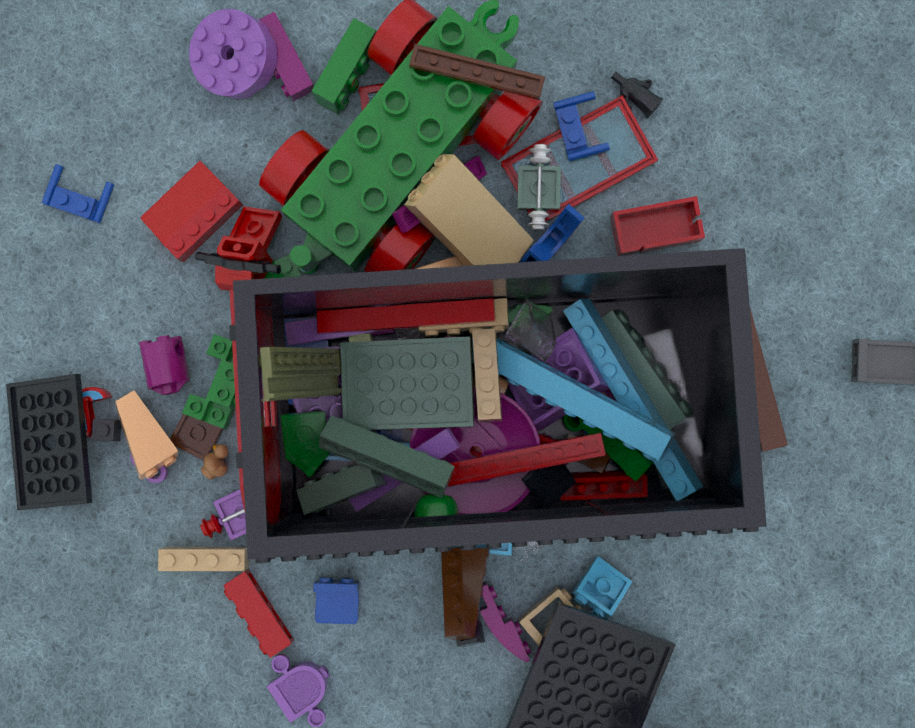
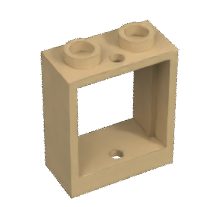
M556 586L518 619L519 623L538 645L543 635L532 623L531 619L557 597L564 604L574 607L569 601L572 597L565 588L560 590ZM578 604L574 607L582 610V608Z

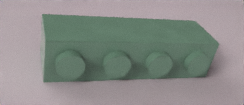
M360 464L353 467L347 465L339 468V473H327L322 475L321 480L317 482L316 480H311L303 483L304 487L296 491L304 515L317 513L386 485L383 474Z

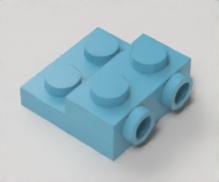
M597 556L585 575L580 578L571 594L575 596L574 600L582 606L588 605L592 608V614L607 619L613 615L633 581Z

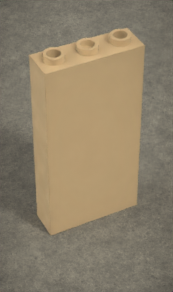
M454 154L440 155L434 161L432 169L422 177L420 185L409 194L408 200L404 204L465 266L518 263L534 241Z

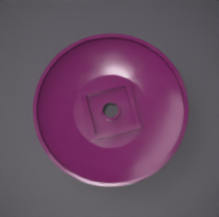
M473 387L475 426L449 427L461 446L440 460L450 463L475 458L470 452L472 446H479L482 449L481 456L541 443L537 429L529 414L516 401L501 392L502 421L480 423L478 421L476 387ZM448 427L414 428L410 448H417ZM529 471L449 486L444 494L455 499L459 514L506 512L520 503L529 493L528 488L521 480Z

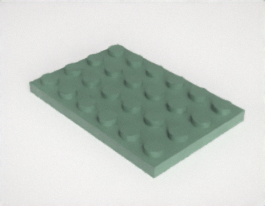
M471 337L340 343L343 419L349 423L363 426L367 430L475 426Z

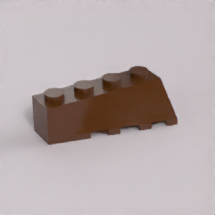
M461 547L450 548V551L441 552L444 633L446 638L463 640L475 637L479 614V600L482 598V583L486 575L487 567L485 566L490 549L461 550Z

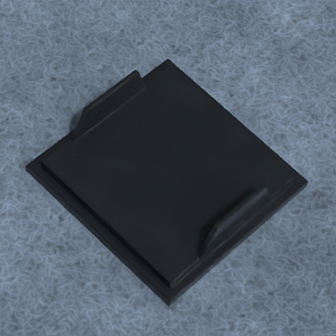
M565 464L530 470L521 479L542 509H549L576 483Z

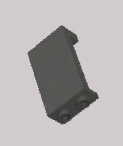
M854 339L852 343L851 382L915 385V342Z

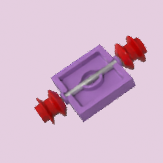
M239 489L214 501L213 503L220 518L212 514L211 520L207 521L203 518L202 524H200L202 533L210 538H213V532L215 531L221 534L223 525L230 540L246 534L245 511L241 490Z

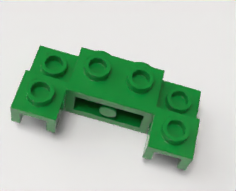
M214 334L206 354L220 359L221 362L206 399L190 394L182 413L227 430L236 408L232 341Z

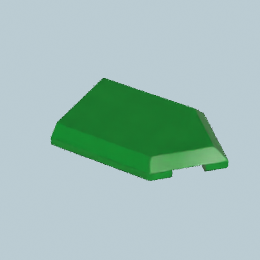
M325 411L281 415L285 459L295 464L303 473L311 477L330 454L329 451L319 448V437L326 425Z

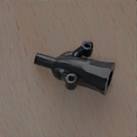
M617 72L611 77L612 80L620 85V95L625 98L630 110H632V105L629 104V100L643 112L647 119L663 101V98L648 90L652 86V80L650 79L645 81L638 80L637 78L625 79Z

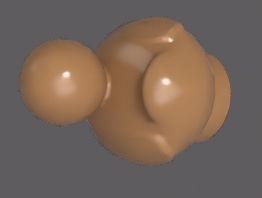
M224 444L214 445V453H209L204 458L201 472L208 479L213 480L215 477H222L228 470L227 464L223 459L227 457L229 449Z

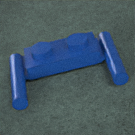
M594 91L553 102L569 162L610 150L608 142L587 148L576 105L595 100Z
M55 164L41 203L101 223L114 184L106 181L98 201L58 187L57 185L64 167Z

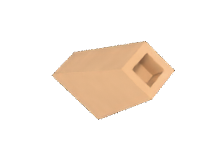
M133 390L115 401L116 410L138 477L141 480L145 477L149 479L156 475L158 469L162 466L168 467L177 460L176 457H178L177 448L137 393Z

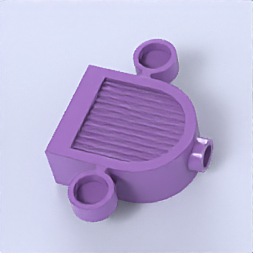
M276 655L272 660V668L275 672L282 674L267 685L268 690L290 723L309 711L308 723L312 727H320L326 719V714L323 709L317 708L316 705L322 700L326 692L327 678L330 676L329 671L324 665L320 667L312 662H300L290 667V659L287 655Z

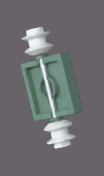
M536 144L534 148L529 149L530 152L534 153V156L529 161L535 164V166H518L517 208L534 210L528 214L532 218V222L528 226H531L532 230L537 231L545 230V227L549 226V224L545 223V218L549 217V214L543 210H560L561 166H544V164L550 161V158L546 157V153L551 151L544 144Z

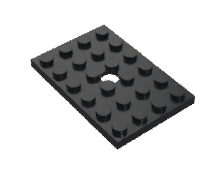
M81 374L6 384L17 510L93 503ZM50 434L54 436L56 441L55 448L52 451L45 446V439Z

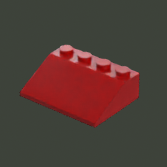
M199 161L147 210L140 219L178 260L185 262L243 204Z

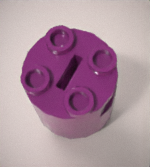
M169 335L157 337L156 342H152V340L139 342L148 390H153L161 395L178 393L184 384L190 382L181 336L170 338Z

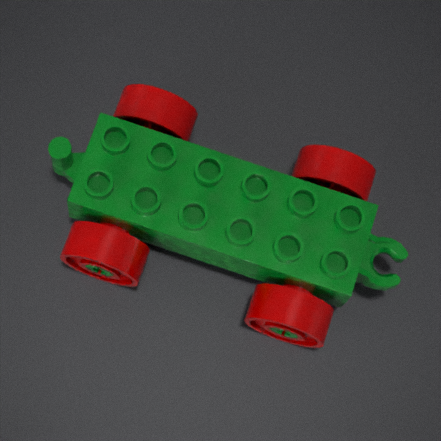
M415 0L402 1L388 15L370 44L368 57L391 75L390 78L331 150L305 130L298 131L276 151L261 175L259 187L283 206L281 211L307 234L304 245L294 246L290 252L291 261L305 272H310L318 264L335 256L355 273L374 250L364 272L415 268L430 248L435 235L421 223L403 233L398 224L392 229V226L396 223L392 213L407 202L409 194L420 185L422 177L434 166V161L442 154H452L480 119L482 121L476 129L472 140L495 159L500 160L510 151L530 126L541 109L543 101L504 92L499 96L503 91L409 68L414 45L418 44L516 69L517 60L504 49L513 42L518 33L519 18L517 15H511L508 18L505 29L500 33H492L486 27L487 19L496 15L499 11L498 0L484 2L478 7L474 18L470 22L449 6L437 18Z

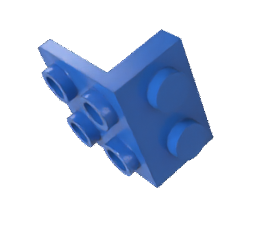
M319 577V580L314 582L313 592H316L315 621L327 624H356L359 607V581H354V578L343 577L341 580H332V577Z

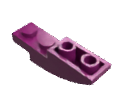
M487 582L482 583V596L486 606L480 608V613L487 626L507 650L525 662L530 661L528 654L531 653L527 641L522 642L519 634L523 632L518 621L513 622L512 617L503 620L506 615L502 606H497L494 600L497 594L493 585L488 586Z

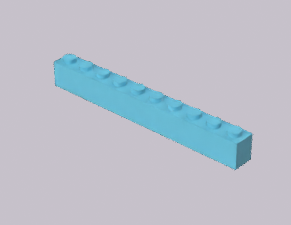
M579 299L563 310L617 402L668 429L590 299ZM673 438L665 456L661 460L653 462L676 501H679L702 488L703 485Z
M472 338V362L474 363V350ZM497 338L499 376L502 374L507 377V381L513 385H522L526 388V392L531 395L542 396L549 405L562 407L569 416L582 418L584 420L583 423L592 428L598 427L604 430L603 434L612 439L618 438L624 441L623 445L632 450L636 448L644 452L643 456L649 460L659 461L665 456L676 433Z

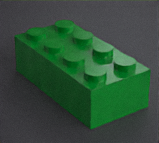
M353 18L312 89V94L318 104L336 114L347 108L349 95L351 92H356L360 83L358 82L360 76L365 75L370 67L368 63L370 61L368 50L376 34L375 29Z

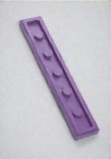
M448 427L414 450L426 452L429 456L440 460L461 445ZM383 474L386 485L349 499L357 512L403 482Z

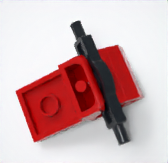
M244 206L230 235L222 237L217 247V253L196 252L195 259L197 261H205V264L215 265V283L221 290H233V281L264 279L267 272L280 274L281 266L272 264L273 260L267 253V248L283 216L280 211Z

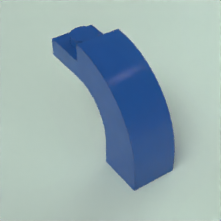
M568 204L520 262L549 261L574 233L585 217Z

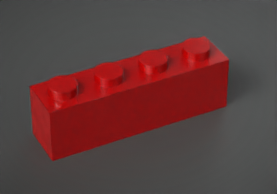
M606 471L603 474L600 472L571 473L576 483L560 497V500L647 497V475L645 474L635 482L626 475L625 471Z
M249 569L223 585L226 597L235 603V610L238 616L246 620L249 633L253 637L256 636L260 642L259 648L264 655L267 654L271 658L293 643L294 638Z

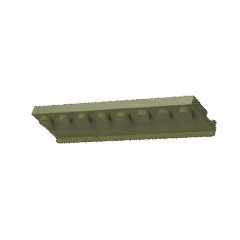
M260 348L258 359L259 366L262 368L264 399H261V402L340 395L339 393L342 392L338 382V375H341L340 349Z

